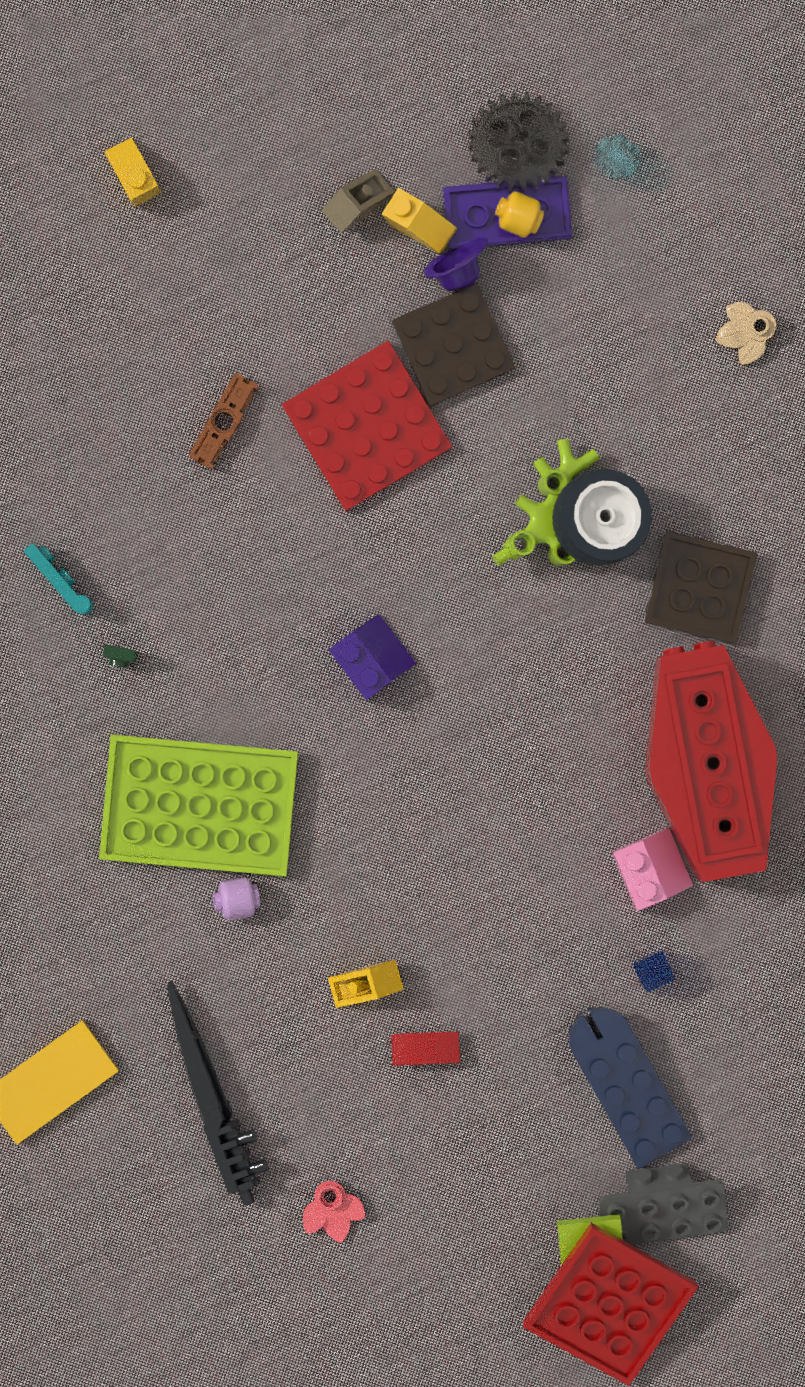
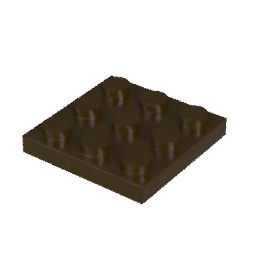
M478 283L392 320V324L430 407L515 369Z
M666 531L644 623L736 644L757 552Z

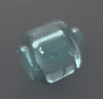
M616 134L612 138L606 135L595 148V151L598 152L595 160L596 166L613 180H620L621 178L627 180L642 162L639 159L641 153L639 147L623 134Z

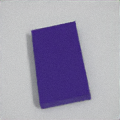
M567 176L443 187L445 218L457 228L448 243V250L460 248L481 237L487 238L486 247L570 240L573 238ZM515 191L540 202V210L544 211V216L535 234L530 233L525 238L501 229L499 226V216L495 215L500 199L502 197L507 199Z

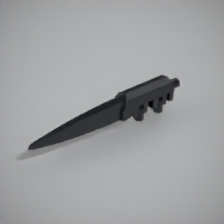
M170 981L167 989L175 1030L190 1086L204 1124V1131L228 1194L239 1193L243 1206L255 1202L250 1188L261 1182L260 1177L255 1175L268 1171V1163L266 1159L250 1162V1149L246 1150L244 1145L257 1141V1134L254 1129L239 1133L237 1128L240 1126L239 1120L230 1121L233 1112L229 1101L227 1102L212 1062L191 1015L175 984Z

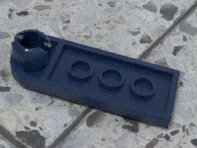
M588 1007L587 1010L602 1036L598 1039L596 1038L586 1018L580 1011L569 1030V1047L635 1165L640 1169L693 1138L626 1019L612 1008Z

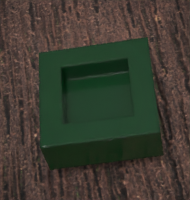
M104 645L102 657L110 659L109 665L127 668L128 662L136 664L138 651Z

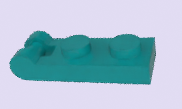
M31 543L23 550L75 612L81 615H88L92 612L94 607L92 600L84 595H79L73 589L72 585L76 582L64 568L61 571L56 569L51 563L55 560V557L44 545L38 548L36 544Z

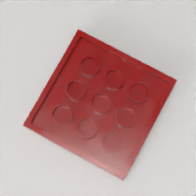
M386 341L281 404L345 512L452 449V445L389 341Z
M591 1222L523 1320V1328L630 1386L696 1292L698 1284L695 1280Z

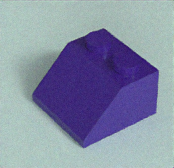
M379 614L352 631L329 649L331 655L366 701L416 664Z

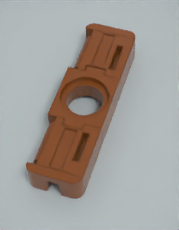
M240 374L233 375L190 451V457L194 461L208 469L215 468L212 463H216L226 445L225 441H231L243 420L244 414L241 412H245L255 394L253 392L254 389L259 391L256 383L245 379ZM221 413L230 414L233 418V425L228 430H220L216 426V418Z

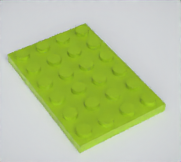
M111 734L99 859L287 876L298 751Z

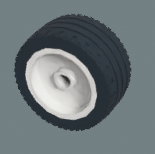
M611 469L592 470L570 481L559 494L553 510V530L561 547L574 559L585 564L597 566L614 564L633 555L647 539L646 537L652 524L651 504L644 489L631 476Z

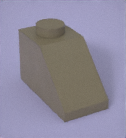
M373 169L341 187L321 211L342 234L359 224L392 196L395 191L380 173Z

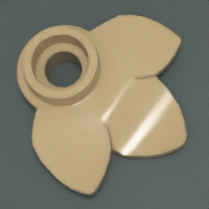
M736 302L728 305L726 313L731 321L725 323L720 328L716 341L725 347L738 348L740 364H750L764 354L766 340H769L776 332V319L770 312L765 310L756 311L750 304L745 302ZM758 320H764L766 323L765 330L761 332L755 328Z

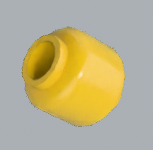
M515 191L507 199L503 197L500 199L495 215L499 216V226L501 229L525 238L530 233L535 234L541 225L544 211L540 210V202Z

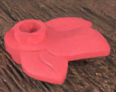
M332 1180L325 1181L317 1187L314 1195L315 1200L305 1207L303 1225L307 1234L314 1233L323 1227L331 1238L341 1243L349 1232L350 1220L355 1221L365 1218L364 1207L358 1197L345 1193L341 1184ZM327 1191H333L336 1194V1199L334 1201H327L324 1194Z

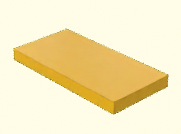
M84 1020L0 1079V1122L16 1145L119 1071Z

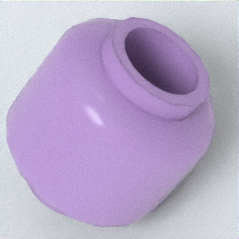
M246 877L221 881L218 886V892L212 895L215 912L221 911L224 919L228 921L250 918L254 915L255 910L260 908L257 884H252Z

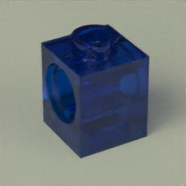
M660 949L631 962L644 991L647 993L676 980L663 951Z

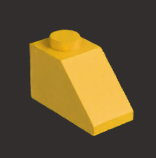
M132 137L104 152L133 207L161 193Z
M400 188L397 189L382 213L391 227L439 255L442 254L457 230L453 224L427 204Z
M396 960L381 962L328 977L336 1008L379 999L404 990Z

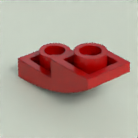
M459 1032L391 1035L392 1066L460 1063Z

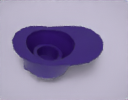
M487 238L475 239L460 248L439 255L428 263L424 269V275L427 278H436L440 285L448 291L473 285L480 273L477 256L486 247Z

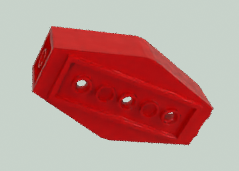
M715 640L693 645V651L685 652L684 646L665 649L662 651L663 656L657 658L655 663L645 762L647 782L698 881L707 882L766 871L777 767L775 744L724 645L716 646ZM702 694L707 697V704L704 707H699L696 704L695 699L698 695ZM711 757L719 760V766L715 770L710 769L707 765V761ZM722 820H728L731 823V829L728 832H722L719 829V824Z

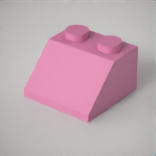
M669 828L611 852L633 906L637 911L668 899L693 886Z

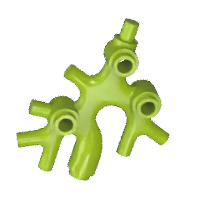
M569 438L557 441L560 454L559 468L552 469L544 457L533 463L541 475L538 480V489L547 498L544 502L536 503L522 494L518 497L515 505L529 514L530 521L524 530L511 534L506 542L502 544L503 549L492 556L498 566H501L509 559L515 561L530 554L538 543L550 545L548 558L555 566H565L575 561L568 552H565L555 536L552 524L553 510L559 494L572 481L573 477L600 459L594 449L580 458H575L572 454ZM548 480L554 483V489L549 488ZM516 540H519V541L521 542V544H522V549H521V550H519V549L516 548V546H515V541H516ZM558 549L563 550L564 558L559 557Z

